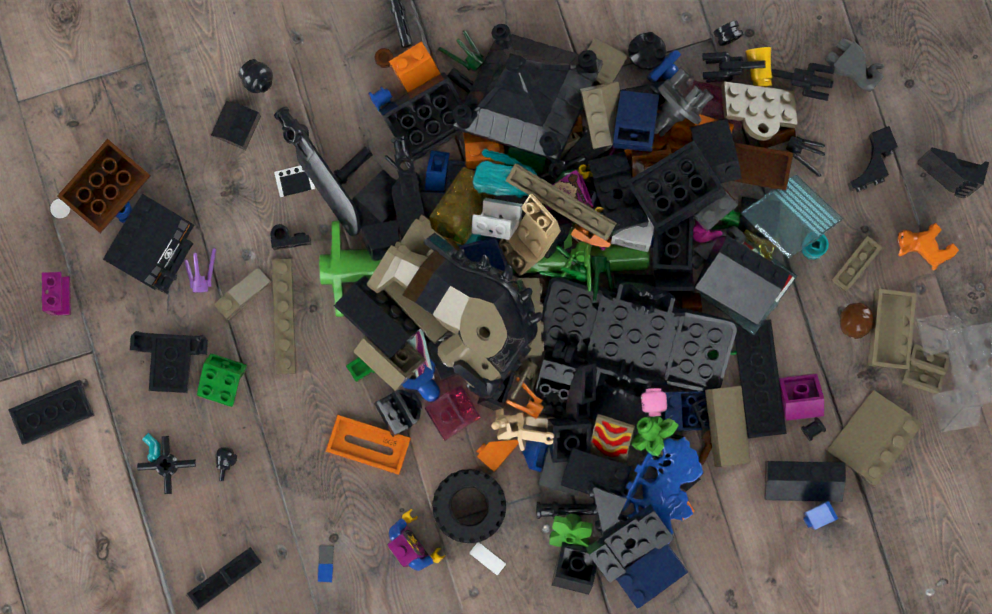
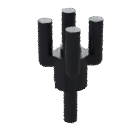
M728 52L702 53V59L706 64L719 63V71L703 72V80H706V83L732 81L733 76L743 75L744 69L766 68L765 60L743 62L742 56L732 57Z
M809 63L807 70L795 68L794 73L772 69L771 72L773 77L792 80L793 86L802 87L803 96L828 101V93L813 91L811 88L816 85L832 88L834 81L819 78L815 75V71L834 75L835 67Z

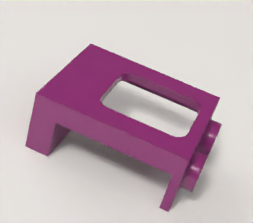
M62 272L42 273L43 312L51 316L71 315L69 276L62 277Z

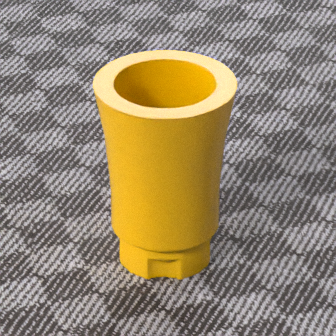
M771 47L746 50L745 54L748 61H766V68L750 69L753 85L761 87L772 86Z

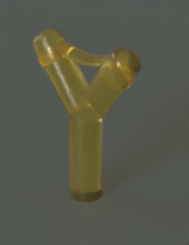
M745 230L743 234L746 238L760 247L764 258L772 261L773 250L776 246H780V239H761L750 231ZM767 246H774V247L771 249V251H769V249H768Z

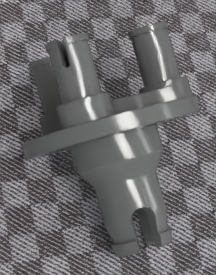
M681 67L670 80L667 79L658 88L666 99L663 102L662 110L656 118L655 134H659L660 137H663L676 122L684 121L685 118L698 125L702 121L699 115L703 112V108L714 98L707 89L702 91L696 85L686 97L678 91V87L690 76Z

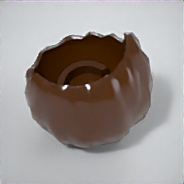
M861 302L849 304L841 312L840 328L842 332L849 338L853 337L854 339H861L869 334L874 321L872 311Z

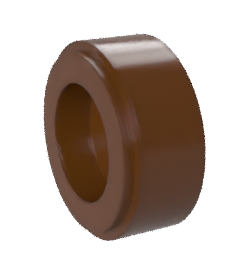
M387 48L379 49L375 53L376 64L381 68L390 67L389 61L394 59L393 53Z

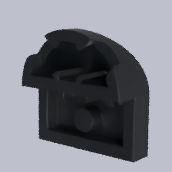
M396 390L374 403L392 437L408 430L420 419L422 405L414 393Z

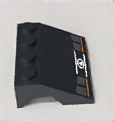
M142 194L103 260L156 291L153 285L157 284L162 275L161 271L167 268L182 238L187 239L195 225Z

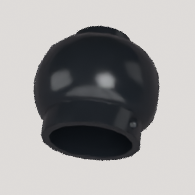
M256 59L247 61L238 73L243 86L251 93H264L272 86V70L268 65L258 62Z

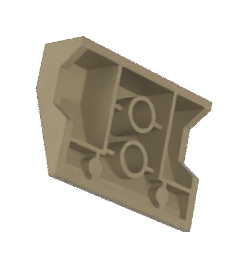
M873 390L826 451L840 462H845L846 466L857 472L871 486H876L923 424Z

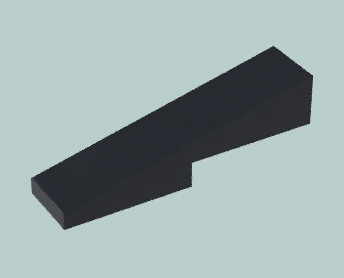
M250 547L188 592L186 596L198 611L262 562Z

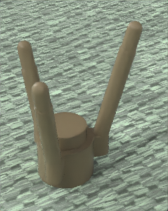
M525 360L524 364L518 368L513 382L519 375L522 377L513 391L512 399L515 398L525 379L531 380L533 378L530 389L534 393L536 381L540 374L537 372L539 367L536 364ZM530 395L528 397V402L530 400L532 401V397Z

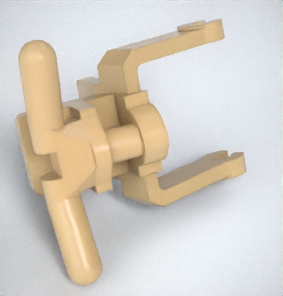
M504 408L496 410V421L491 426L494 430L499 429L497 434L498 440H511L514 437H518L521 451L525 450L527 440L543 442L548 445L553 444L554 434L552 432L524 429V425L547 428L548 419L550 418L538 416L535 419L530 415H524L523 412L516 415H504Z

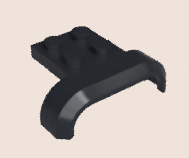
M135 331L130 337V351L151 353L149 391L188 393L191 355H207L208 340L204 335L155 334Z

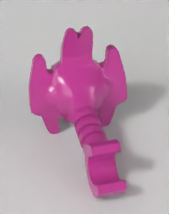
M695 219L693 238L697 242L714 241L723 234L721 230L710 232L709 230L706 232Z

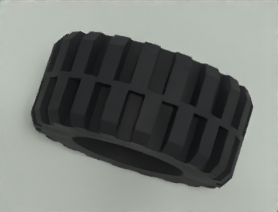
M475 469L459 470L442 480L435 491L432 501L433 516L438 527L451 539L462 543L481 542L495 534L502 525L506 514L505 495L498 482L485 472ZM465 488L479 490L484 494L488 503L485 517L473 525L459 522L451 510L453 497L457 492Z

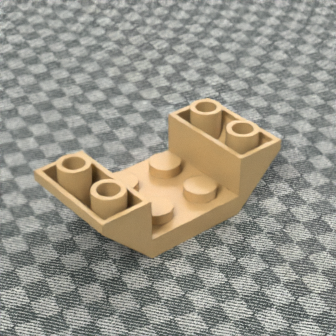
M530 194L523 204L522 210L526 214L509 240L501 239L499 242L507 262L519 276L545 256L561 231L557 220L533 194Z

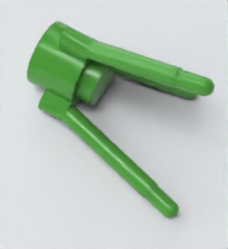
M579 242L576 245V249H571V255L565 268L569 269L574 257L579 262H584L587 269L588 291H591L592 247L588 243ZM565 271L562 272L561 277L565 276Z

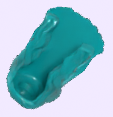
M486 148L482 151L484 157L510 165L517 163L537 175L532 167L523 165L506 154L488 151ZM484 161L476 167L473 185L478 193L496 196L516 195L518 198L528 195L506 182L513 168L512 166Z

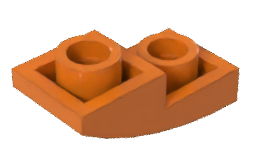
M575 224L571 229L570 235L585 243L600 247H609L611 245L610 236L605 241L593 233L589 234L590 231L582 226Z

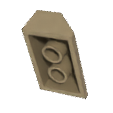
M618 81L580 89L592 148L613 145L620 98Z
M366 336L353 351L395 391L426 361L409 343L389 359Z

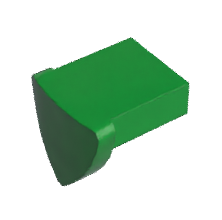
M360 357L346 365L356 382L372 372L373 374L375 373Z

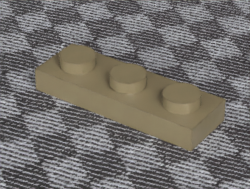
M866 236L831 281L844 292H847L883 247L869 236Z

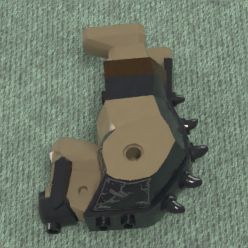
M421 215L419 220L415 219L402 241H397L395 246H390L368 281L367 286L376 293L381 292L394 281L406 288L402 294L404 297L434 315L443 327L454 333L438 346V356L443 364L453 367L454 372L466 380V386L471 392L485 399L493 398L497 401L503 393L500 387L505 378L512 371L516 372L522 364L520 362L522 357L525 358L531 351L530 345L538 332L537 323L543 318V314L541 312L535 313L534 304L531 299L532 289L526 288L522 279L513 275V269L510 265H507L504 271L491 266L486 255H483L479 262L470 260L464 254V249H460L452 238L445 240L431 228L430 220Z

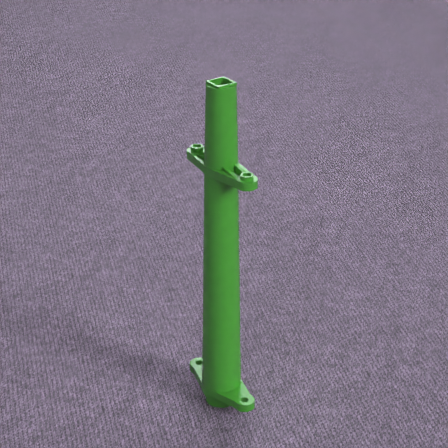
M332 221L331 254H320L319 257L321 285H332L335 303L344 295L343 283L357 282L364 275L370 280L381 260L373 261L367 249L342 250L340 221ZM570 232L564 241V250L572 246V235H570ZM615 244L605 247L603 251L599 246L592 245L591 257H607V261L610 262V272L647 270L648 266H650L649 251H640ZM556 250L550 258L546 259L543 257L525 273L562 271L561 267H565L568 259ZM335 308L336 317H344V315Z

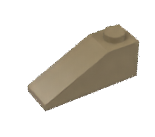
M257 268L226 292L214 306L230 321L271 281Z

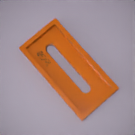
M337 415L326 452L400 475L411 438L400 434L392 437L390 431ZM352 435L392 448L393 454L386 455L345 441V437Z

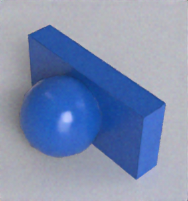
M678 50L671 51L663 62L647 76V79L650 82H655L662 76L665 81L667 79L670 80L679 70L673 63L681 56V53Z

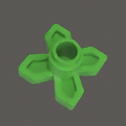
M660 416L644 417L637 424L639 434L634 437L631 445L640 451L646 448L651 455L658 456L664 448L663 439L673 435L679 425L672 419L667 418L663 421Z
M569 514L566 518L555 516L552 527L555 531L551 532L549 544L561 547L562 542L587 548L589 545L587 537L591 536L593 524L581 521V517L576 514Z

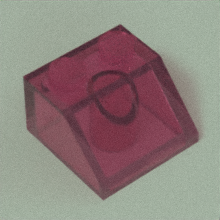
M462 385L445 393L425 408L444 441L481 418Z

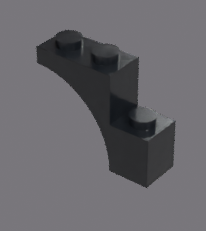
M890 126L874 131L869 135L872 150L869 165L860 177L848 184L850 191L856 190L861 192L867 189L869 184L874 183L876 186L885 182V178L889 174L881 155L884 158L893 155L894 150L898 147Z

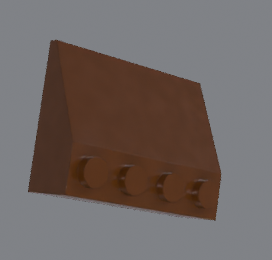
M107 139L57 197L101 234L151 175Z

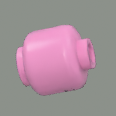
M661 388L646 389V392L641 395L642 411L649 413V417L661 416V412L667 410V396L665 392L661 391Z

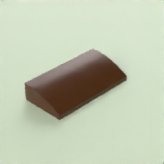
M734 143L742 179L734 180V182L787 190L794 153Z

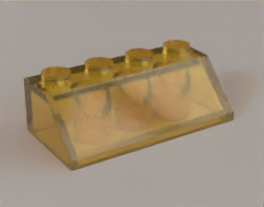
M462 167L429 219L431 228L445 239L452 238L461 245H465L472 234L473 214L481 215L483 212V200L485 198L494 199L495 195L478 193L473 185V177L476 171Z

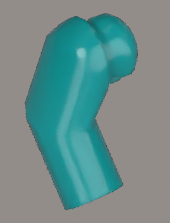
M148 433L142 439L149 446L147 459L150 462H156L157 458L161 455V444Z

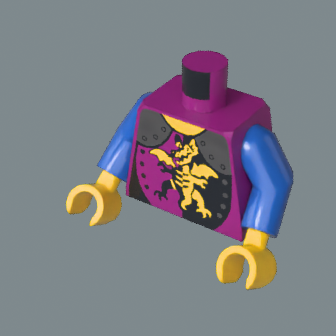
M410 509L402 515V519H399L389 529L390 541L387 545L403 567H411L416 571H420L433 564V562L439 563L445 555H438L441 548H437L430 556L407 525L418 518L417 515L413 518L410 516V512L413 510Z

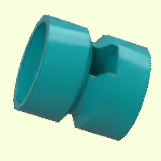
M818 232L821 235L820 237L810 233L802 241L801 252L804 257L811 260L819 259L828 250V239L820 232Z

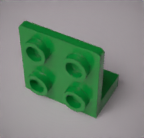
M210 353L203 365L197 396L232 407L235 402L240 379L245 373L247 365Z

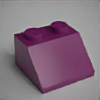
M817 374L779 378L786 421L824 416V396Z

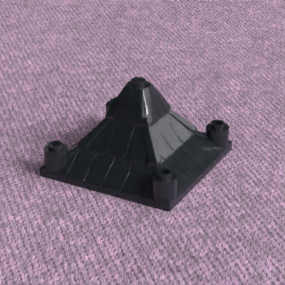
M498 24L492 29L491 34L494 42L464 105H458L453 110L452 114L455 120L453 127L456 130L558 162L583 109L580 89L593 87L603 62L597 59L595 52L592 50H584L580 54L511 34L507 25Z

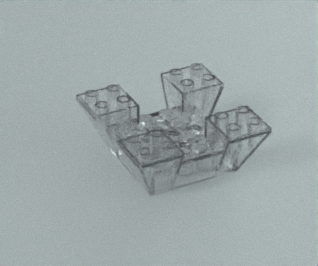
M955 312L916 319L924 357L948 353L954 381V390L932 395L940 433L978 426L983 404L992 403V367L988 364V359L992 358V345L991 348H987L984 345L985 338L989 339L992 344V322L966 327ZM970 361L976 364L977 368L975 371L970 370Z

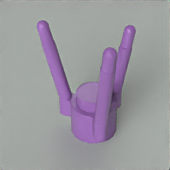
M215 248L212 249L207 280H205V276H200L197 253L193 254L194 279L188 260L184 261L190 280V288H193V293L208 292V287H211L216 254Z

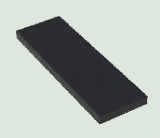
M771 319L761 320L758 325L752 322L737 323L734 341L748 439L787 434Z

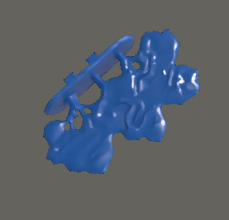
M685 437L678 441L671 438L665 439L663 441L662 457L654 460V455L648 452L643 463L637 464L635 469L637 475L634 480L629 481L626 487L629 492L621 512H624L630 503H633L635 510L632 514L627 515L631 518L640 512L639 506L644 509L651 504L671 534H673L670 520L677 519L683 521L682 518L685 520L693 515L691 507L687 505V494L680 490V486L683 483L695 481L704 472L699 462L697 451L690 448V443ZM667 453L671 455L670 457H665ZM663 461H671L670 466L663 467L659 465V463L663 464ZM649 466L655 467L658 474L657 479L653 483L643 480ZM659 469H663V474L659 472ZM640 484L645 486L644 499H634Z

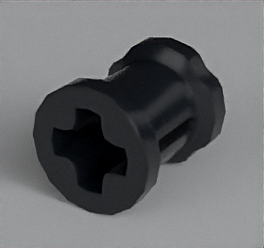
M815 417L814 421L807 426L801 427L802 432L809 441H812L813 437L819 433L826 432L825 426L818 417Z

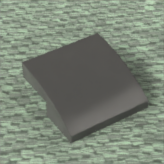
M547 448L538 485L576 496L579 493L577 490L561 486L567 462L553 463L550 449Z

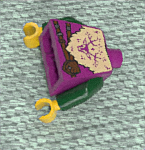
M582 164L579 170L575 168L561 172L553 186L590 208H594L584 179L588 178L590 172H582L586 170L587 166ZM546 206L548 211L553 210L550 207ZM597 207L595 208V210L597 212H602L603 208Z

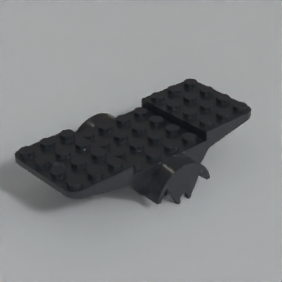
M553 277L550 279L543 303V318L541 319L544 325L543 333H541L544 350L553 353L558 340L564 341L567 345L577 346L574 360L584 364L596 363V387L605 385L613 394L621 393L624 394V397L635 394L642 395L646 392V389H651L652 385H671L702 392L721 388L737 332L736 324L732 320L687 308H674L675 297L645 284L621 283L617 293L598 286L597 300L593 301V284H591V291H588L586 282L565 277ZM715 349L718 351L719 356L710 359L707 355L708 351Z

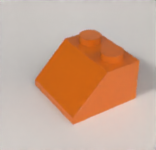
M422 41L389 61L391 68L407 93L440 74Z
M463 133L466 169H476L484 161L504 165L502 162L482 155V151L485 148L488 151L504 154L503 144Z

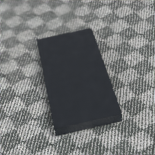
M81 380L8 409L22 445L95 416Z

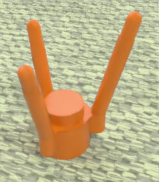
M523 382L522 387L534 399V402L530 400L526 407L509 399L506 400V403L537 419L544 408L540 404L542 399L538 398Z

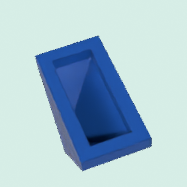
M530 440L526 442L525 450L522 452L529 469L541 472L547 448H549L548 444Z

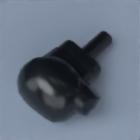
M221 447L216 453V468L221 469L219 481H224L225 470H230V466L235 465L237 461V455L234 454L233 449L228 447Z

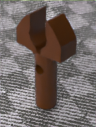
M710 431L704 433L702 437L705 441V446L699 456L701 465H704L712 449V443H710L709 438L711 435Z

